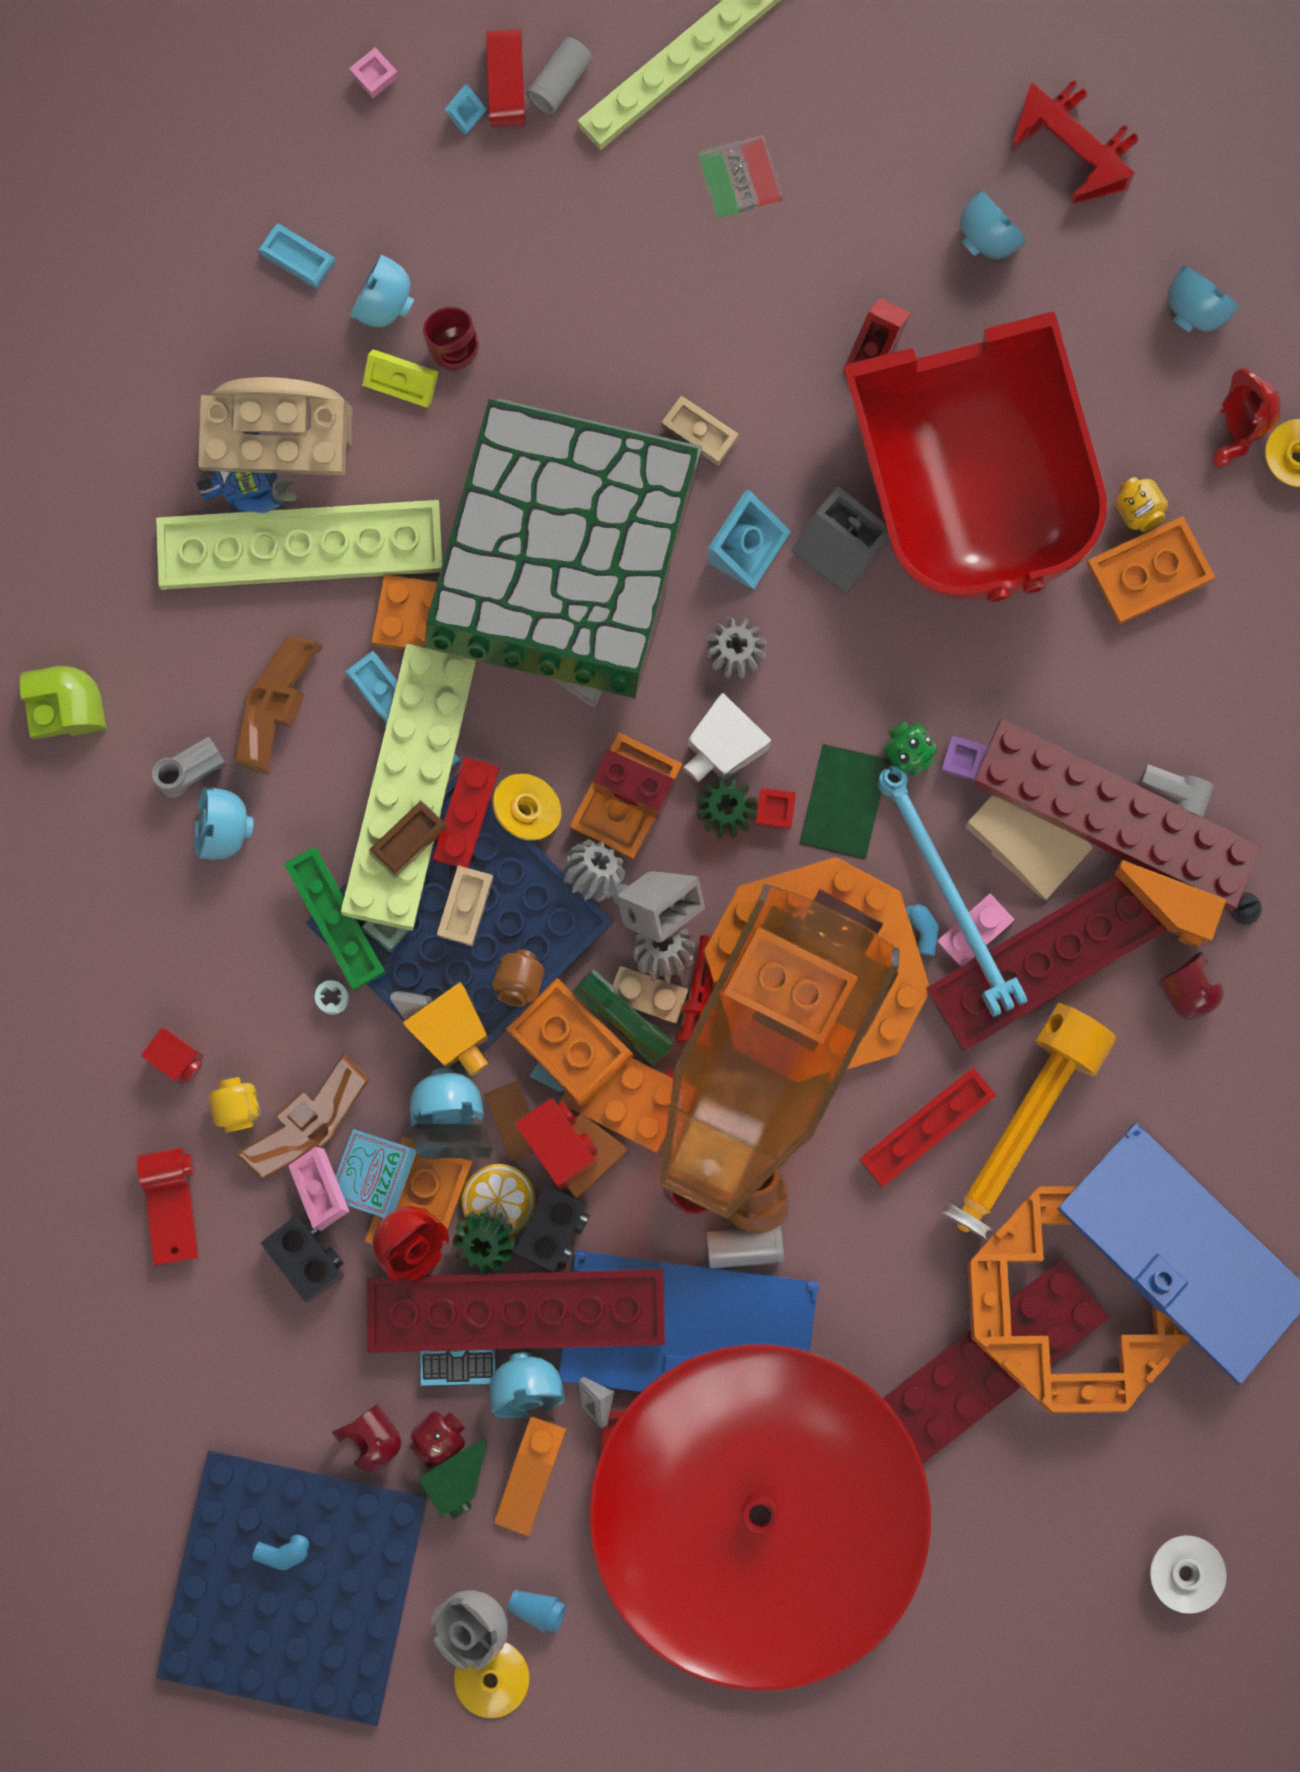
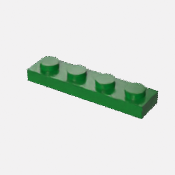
M316 846L283 863L352 989L356 991L385 975L386 972L357 919L341 916L344 896Z

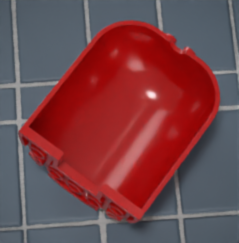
M1055 311L984 329L983 342L917 358L913 347L843 365L893 552L903 570L918 585L931 593L949 599L962 601L988 600L989 603H996L1008 599L1010 595L1021 592L1032 594L1045 589L1046 583L1073 569L1089 554L1105 524L1107 496Z

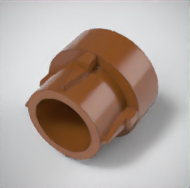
M760 1154L758 1156L746 1157L737 1162L731 1174H727L728 1182L725 1183V1201L728 1218L736 1227L746 1232L763 1233L775 1229L785 1220L789 1210L788 1188L784 1179L779 1175L778 1167L773 1161L760 1156Z

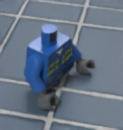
M242 432L244 434L261 435L260 432ZM214 471L215 474L196 481L204 501L224 494L231 510L238 509L240 512L267 513L283 504L284 501L294 502L297 499L296 493L286 492L288 486L294 484V481L279 478L277 473Z

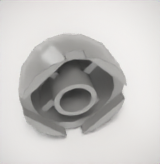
M478 1590L459 1591L435 1608L431 1617V1627L435 1624L437 1636L434 1638L436 1647L446 1660L461 1669L470 1666L476 1667L475 1670H481L499 1655L507 1640L508 1621L504 1610L493 1597L485 1592Z

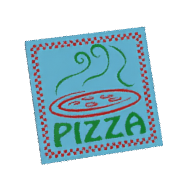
M353 1129L335 1176L347 1206L382 1218L396 1210L417 1150Z

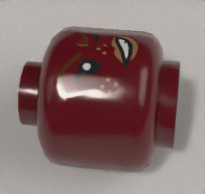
M433 1411L412 1430L410 1437L413 1443L409 1447L427 1467L430 1468L433 1464L439 1466L464 1448L465 1439L461 1432L465 1427L451 1412L444 1416L440 1412Z

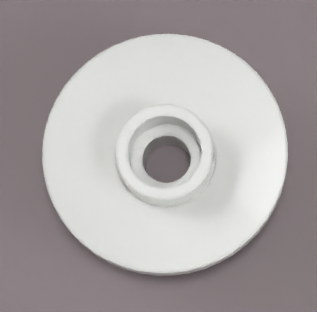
M1184 1535L1166 1541L1156 1551L1151 1562L1150 1580L1154 1592L1166 1606L1181 1613H1198L1210 1608L1221 1597L1226 1585L1227 1574L1222 1556L1212 1544L1196 1536ZM1184 1566H1189L1192 1570V1576L1188 1580H1182L1179 1576V1571Z

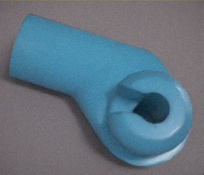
M921 904L907 906L906 911L910 924L914 925L920 933L918 942L920 955L935 956L939 930L937 921L927 907Z
M294 1535L290 1538V1543L280 1548L258 1542L252 1560L278 1570H287L304 1561L308 1555L309 1541L302 1535Z

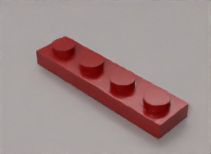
M972 1067L861 1156L859 1161L882 1188L997 1095L976 1069Z

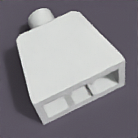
M722 693L688 739V746L696 756L683 768L697 783L711 770L722 780H726L767 752L771 746V739Z

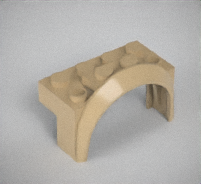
M254 377L228 381L220 385L209 395H201L199 468L203 471L345 476L346 446H352L353 408L336 391L312 382L274 377ZM233 403H234V415H233V425H232V412H233ZM308 403L311 405V428L307 430ZM242 432H278V433H293V434H300V435H297V436L252 435V434H244V433H242Z

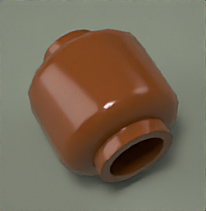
M519 949L515 953H508L500 958L492 986L498 994L497 997L500 1001L511 1006L522 1007L526 1003L534 1001L538 996L545 971L542 964L536 960L535 954Z

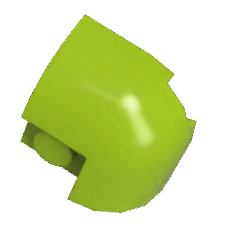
M53 666L21 673V699L25 702L29 733L33 740L67 733L71 736L107 730L100 691L97 683L85 671L75 667Z

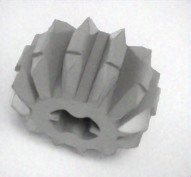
M730 617L727 621L728 629L718 623L715 625L717 635L708 636L707 643L713 647L706 651L707 658H716L712 664L714 670H719L726 666L725 677L729 678L732 675V670H737L739 678L742 679L745 678V667L755 673L758 670L756 661L765 660L766 653L760 649L766 646V639L756 638L760 633L758 626L747 630L748 619L743 618L740 626H735V620ZM737 642L739 648H742V652L735 654L734 649L731 648V643Z
M588 839L582 844L572 847L561 869L565 873L563 882L573 885L572 893H582L584 901L592 897L599 903L606 897L610 898L619 889V885L626 873L622 869L623 859L614 856L615 848L611 850L606 849L603 841L595 845Z
M687 928L675 931L662 942H657L644 935H636L633 957L634 961L638 963V969L641 974L650 973V978L653 982L660 976H664V979L669 984L671 975L675 974L683 978L685 974L684 968H692V955L695 952V945L690 940Z

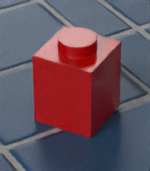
M162 1026L140 1056L175 1082L182 1085L185 1080L190 1082L198 1074L202 1067V1063L199 1061L204 1055Z

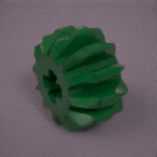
M717 778V790L709 785H705L703 791L707 797L697 798V805L705 808L697 812V819H709L704 825L706 832L711 831L717 826L716 837L722 839L724 836V829H729L730 836L733 839L737 838L738 835L736 826L747 832L750 829V825L746 819H756L757 812L749 808L756 804V797H745L750 789L747 784L736 790V778H731L729 787H724L722 778ZM728 801L729 806L735 805L731 815H724V810L721 813L718 811L721 809L722 802Z
M488 1208L482 1210L480 1216L472 1211L466 1216V1221H459L456 1226L458 1234H455L452 1239V1245L459 1247L456 1259H468L467 1269L472 1268L476 1264L479 1266L481 1274L487 1272L489 1266L497 1271L501 1269L503 1261H510L513 1256L511 1248H514L517 1243V1237L510 1235L513 1223H501L503 1218L502 1212L498 1213L495 1218H492Z

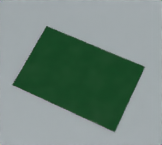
M823 744L800 843L866 858L881 796L878 788V779L884 769L887 770L889 759Z

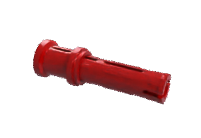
M700 935L688 1001L681 1005L680 1011L683 1013L680 1034L675 1035V1042L697 1048L707 1047L708 1041L705 1039L708 1019L713 1017L714 1012L712 1006L709 1005L713 980L708 966L704 985L701 986L706 960L703 950L711 937L709 935ZM700 995V996H701V1001H700V1002H697V1001H698V996ZM694 1019H695V1020H696V1026H695V1031H694V1033H693V1032H692V1026H693V1021H694Z

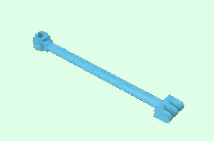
M890 766L887 770L884 769L878 779V788L885 796L891 797L892 801L899 808L991 986V989L982 994V998L991 1015L995 1017L1001 1014L997 999L1000 1000L1006 1011L1014 1008L1010 993L1013 994L1019 1005L1026 1003L1027 997L1017 977L1005 982L907 794V774L895 766ZM889 774L897 775L900 782H890L888 779Z

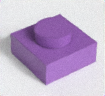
M951 736L941 772L973 782L983 759L986 745Z

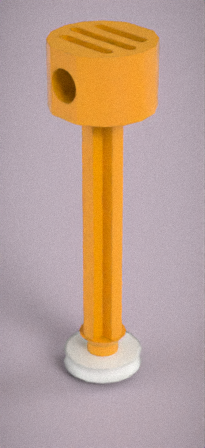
M1062 1003L1056 1004L1034 1041L1040 1048L1049 1053L1050 1057L967 1195H963L964 1206L962 1209L946 1202L949 1208L946 1212H941L956 1222L957 1227L961 1231L966 1233L972 1232L987 1240L986 1233L989 1230H993L981 1222L982 1217L992 1213L990 1211L1073 1071L1077 1070L1091 1077L1096 1076L1118 1039L1113 1032L1073 1007Z

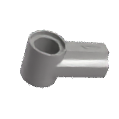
M207 737L173 758L159 760L152 769V778L162 795L168 798H177L182 796L190 785L226 764L210 737ZM168 772L179 773L178 780L173 784H164L162 779Z
M1148 764L1138 786L1183 807L1184 810L1204 817L1214 789L1212 783L1202 778L1191 775L1181 777Z

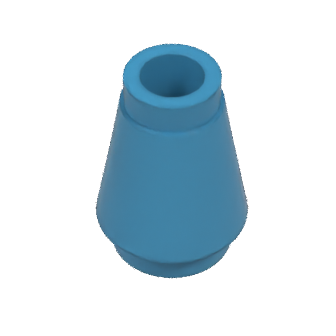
M515 1589L510 1598L507 1611L544 1634L548 1631L556 1634L562 1624L566 1612V1604L559 1602V1597L525 1591L521 1592Z

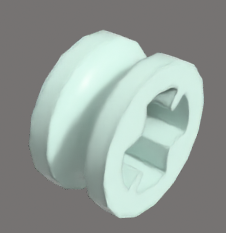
M329 980L320 984L316 989L315 1002L323 1012L335 1015L346 1009L349 1003V994L341 983ZM329 989L335 992L339 989L342 995L337 996L341 1000L338 1005L335 1006L332 1003H329L327 1006L324 1005L323 1000L327 998L323 994L326 990Z

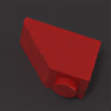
M879 298L868 311L845 365L893 353L911 313Z

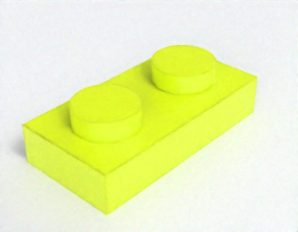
M372 349L368 354L362 386L428 408L432 403L438 371Z

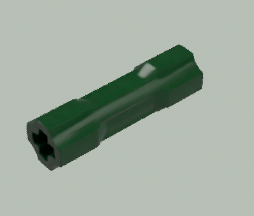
M594 969L572 991L591 1011L600 1014L627 1038L632 1048L652 1066H655L662 1060L673 1046L674 1042L656 1025L643 1019L617 995L614 987Z

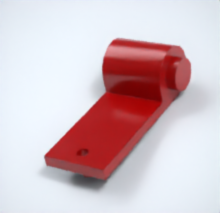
M181 1147L138 1155L137 1171L141 1188L146 1193L154 1266L199 1259L189 1176L194 1175L195 1172L191 1153L185 1154L184 1149Z

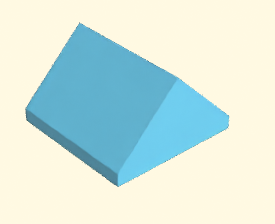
M745 490L708 547L707 563L748 588L754 589L791 531L750 490Z

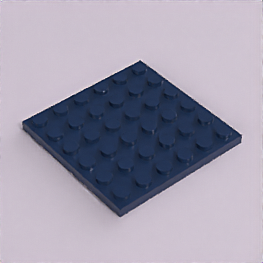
M459 773L447 785L440 819L443 822ZM491 801L469 869L487 873L494 877L473 947L437 936L457 870L455 867L433 861L432 858L439 837L434 840L413 931L409 930L392 952L388 951L364 932L386 972L385 975L368 983L367 986L403 1022L405 1021L390 999L392 993L401 991L430 996L432 998L431 1002H433L458 983H462L489 1038L485 1043L477 1047L481 1054L532 1003L529 1002L525 1006L516 1007L505 1004L498 999V994L493 989L492 981L498 962L503 955L515 953L519 949L530 951L536 955V960L542 964L545 971L538 993L539 996L614 924L590 898L584 901L582 893H572L573 885L563 882L565 874L532 841L520 839L507 832L498 822ZM348 882L340 889L344 897ZM311 917L306 922V925L328 946L315 920ZM357 919L362 929L367 921ZM460 1061L449 1067L457 1074H463L466 1071Z
M208 1451L156 1678L378 1726L428 1497L221 1452ZM294 1535H302L309 1541L308 1555L304 1561L287 1570H278L252 1560L258 1542L280 1548L290 1543V1538Z

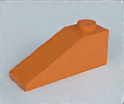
M1124 860L1119 863L1114 874L1170 933L1179 936L1178 940L1181 943L1198 948L1200 944L1205 946L1212 941L1227 899Z
M536 1416L530 1417L494 1524L526 1536L530 1535L568 1428Z

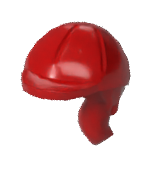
M1240 368L1234 372L1231 378L1229 393L1221 403L1223 408L1219 412H1227L1226 426L1233 435L1234 442L1222 446L1214 452L1212 461L1217 468L1228 466L1230 460L1245 456L1249 451L1250 445H1252V441L1261 439L1272 431L1280 417L1281 402L1277 390L1268 381L1257 377L1256 374L1246 368Z

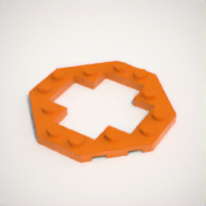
M838 857L738 886L703 950L733 1050L797 1085L897 1055L929 994L926 988L930 985L901 892ZM818 891H821L881 924L865 957L895 972L896 975L864 1036L835 1021L824 1043H819L816 1050L813 1051L752 1018L755 1012L754 1009L723 994V990L753 932L760 925L768 907L771 905L801 922Z
M1039 1186L967 1263L971 1339L1048 1413L1126 1412L1137 1400L1136 1398L1155 1380L1170 1363L1171 1358L1190 1338L1163 1312H1160L1152 1305L1154 1335L1118 1336L1120 1373L1051 1374L1048 1336L1011 1335L1007 1263H1040L1044 1261L1042 1225H1072L1057 1208L1077 1186Z

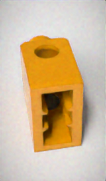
M461 982L403 1022L406 1028L446 1068L460 1061L468 1074L473 1076L489 1064L477 1048L489 1038Z

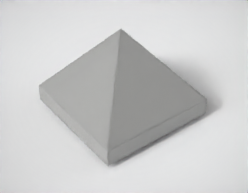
M401 991L392 993L390 998L405 1021L432 1001L430 996Z
M585 1377L579 1379L582 1408L602 1428L607 1426L614 1391Z

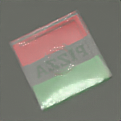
M763 133L697 152V158L717 219L783 201L784 195Z

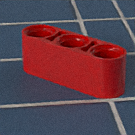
M521 29L486 31L491 127L525 125Z

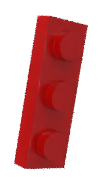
M469 757L464 758L444 820L447 824V829L439 836L432 858L434 862L455 868L458 865L466 868L470 867L500 772L499 766Z

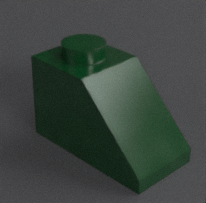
M486 1437L418 1478L441 1518L450 1513L451 1517L455 1519L472 1508L469 1500L477 1496L489 1446Z

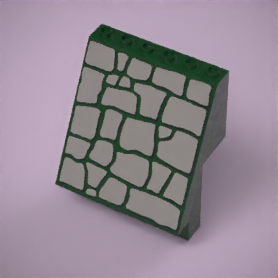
M500 398L496 400L488 399L426 621L424 648L602 690L616 695L636 698L663 611L671 558L697 478L702 446Z

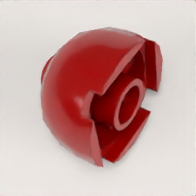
M405 1206L392 1211L381 1220L374 1232L372 1244L375 1259L379 1266L390 1278L400 1282L398 1278L406 1277L409 1281L417 1280L433 1269L443 1257V1254L439 1251L443 1241L448 1245L450 1238L448 1229L430 1211L425 1208Z

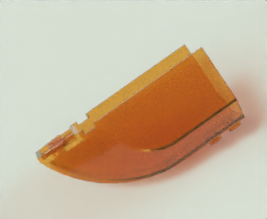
M764 883L675 1065L659 1185L728 1219L777 1169L779 1170L787 1162L793 1153L810 1140L899 968V949L868 927L799 893ZM757 926L857 976L858 979L823 1044L723 994V990Z

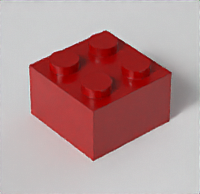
M550 1098L516 1122L515 1125L560 1190H563L597 1166L594 1156L599 1153L585 1132L578 1136L572 1126L577 1124V1121L564 1101L557 1105Z

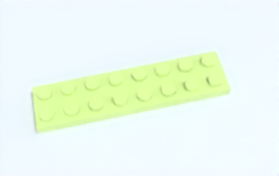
M439 500L272 510L267 513L238 512L156 518L158 583L161 590L384 576V574L437 573L441 571L443 564Z
M406 644L341 909V916L413 931L434 841L396 878L369 854V849L420 800L440 818L476 666L475 660Z

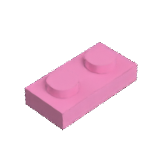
M991 893L969 912L986 946L1015 920ZM958 923L937 940L936 944L958 968L964 966L975 957Z
M314 1147L288 1165L313 1229L322 1231L349 1212L325 1149Z

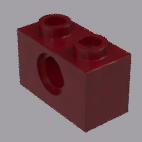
M607 749L592 781L594 791L657 819H660L674 789V778Z

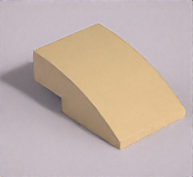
M994 795L986 801L965 826L969 832L992 851V856L1044 901L1049 898L1093 848L1088 841Z

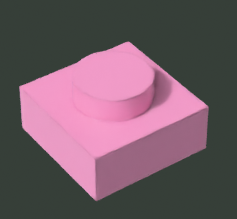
M376 47L349 68L351 76L372 98L399 78L398 71Z

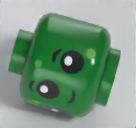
M904 720L887 731L890 738L885 742L883 749L893 765L904 773L909 772L911 776H914L935 762L933 756L937 752V746L922 724L913 723L908 725Z

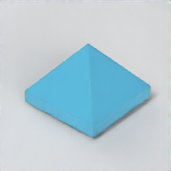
M464 84L444 109L464 135L468 134L487 110L466 84Z

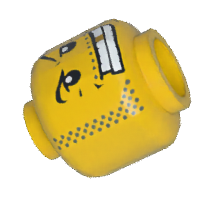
M1134 477L1119 487L1120 493L1115 499V508L1130 529H1140L1142 532H1147L1165 520L1168 502L1153 480H1138L1137 477Z
M240 1077L218 1081L219 1089L212 1091L208 1096L214 1124L220 1128L224 1127L225 1133L253 1127V1121L260 1116L261 1112L255 1086L251 1083L241 1084Z

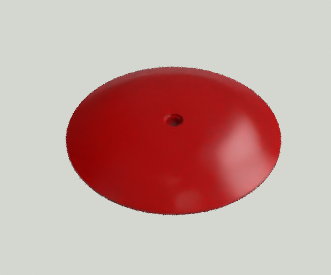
M746 1344L706 1352L682 1362L662 1374L631 1402L609 1435L597 1464L590 1500V1532L598 1571L609 1597L631 1630L651 1650L685 1673L706 1682L749 1691H775L815 1683L841 1672L872 1651L891 1632L914 1597L924 1572L931 1536V1502L922 1461L911 1436L890 1405L869 1384L834 1361L808 1351L771 1344ZM756 1505H764L770 1510L771 1516L766 1522L757 1523L750 1517L749 1512Z

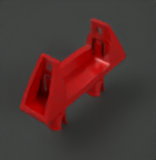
M1072 80L1053 100L1032 82L1028 89L1011 150L1015 152L1025 140H1028L1043 125H1046L1045 127L1077 156L1095 168L1085 178V182L1073 192L1070 200L1072 204L1127 190L1130 187L1135 172L1121 161L1120 158L1138 142L1136 133L1134 132L1121 142L1128 129V126L1123 125L1104 145L1069 115L1087 97L1084 87L1072 95L1077 81Z

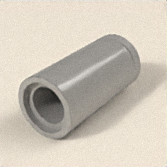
M565 37L527 90L526 96L531 103L545 113L554 114L592 61L593 56L591 52L578 40Z
M780 1225L773 1230L763 1233H751L741 1229L706 1232L710 1269L784 1262Z

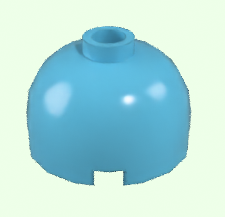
M982 189L964 207L960 217V227L966 237L961 242L975 257L981 252L982 255L989 259L999 260L1013 254L1027 241L1025 236Z
M380 255L365 282L361 294H359L350 317L371 327L388 326L395 321L398 315L405 318L414 299L408 296L411 283L403 267L392 259Z
M1184 265L1172 280L1167 295L1169 307L1176 314L1173 321L1187 332H1190L1193 327L1203 332L1214 331L1224 326L1240 306L1227 294L1222 296L1223 293L1209 280Z
M203 787L197 809L201 810L199 821H195L194 828L195 855H198V858L226 859L235 855L241 849L244 838H251L253 833V817L247 816L245 804L239 796L230 791Z
M451 1068L433 1070L431 1072L432 1076L424 1078L413 1089L410 1097L411 1126L417 1130L423 1131L422 1124L432 1125L433 1132L455 1131L473 1126V1118L475 1117L480 1122L483 1120V1105L479 1089L473 1081L462 1074L454 1073Z
M529 1352L511 1355L509 1361L502 1364L495 1371L489 1384L492 1413L494 1412L495 1416L500 1418L528 1417V1410L541 1406L542 1413L560 1407L565 1402L559 1372L551 1363L542 1358L531 1357Z

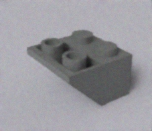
M838 486L814 514L791 552L847 595L890 544V538L886 523Z

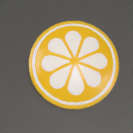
M505 1164L488 1165L475 1172L466 1183L462 1195V1208L465 1217L472 1211L480 1216L482 1210L488 1208L492 1218H495L498 1213L502 1212L503 1218L501 1223H513L510 1235H514L527 1225L535 1209V1192L529 1179L517 1168Z

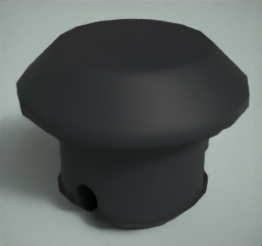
M1245 892L1242 894L1237 908L1232 912L1230 911V915L1240 924H1252L1261 915V903L1256 896Z

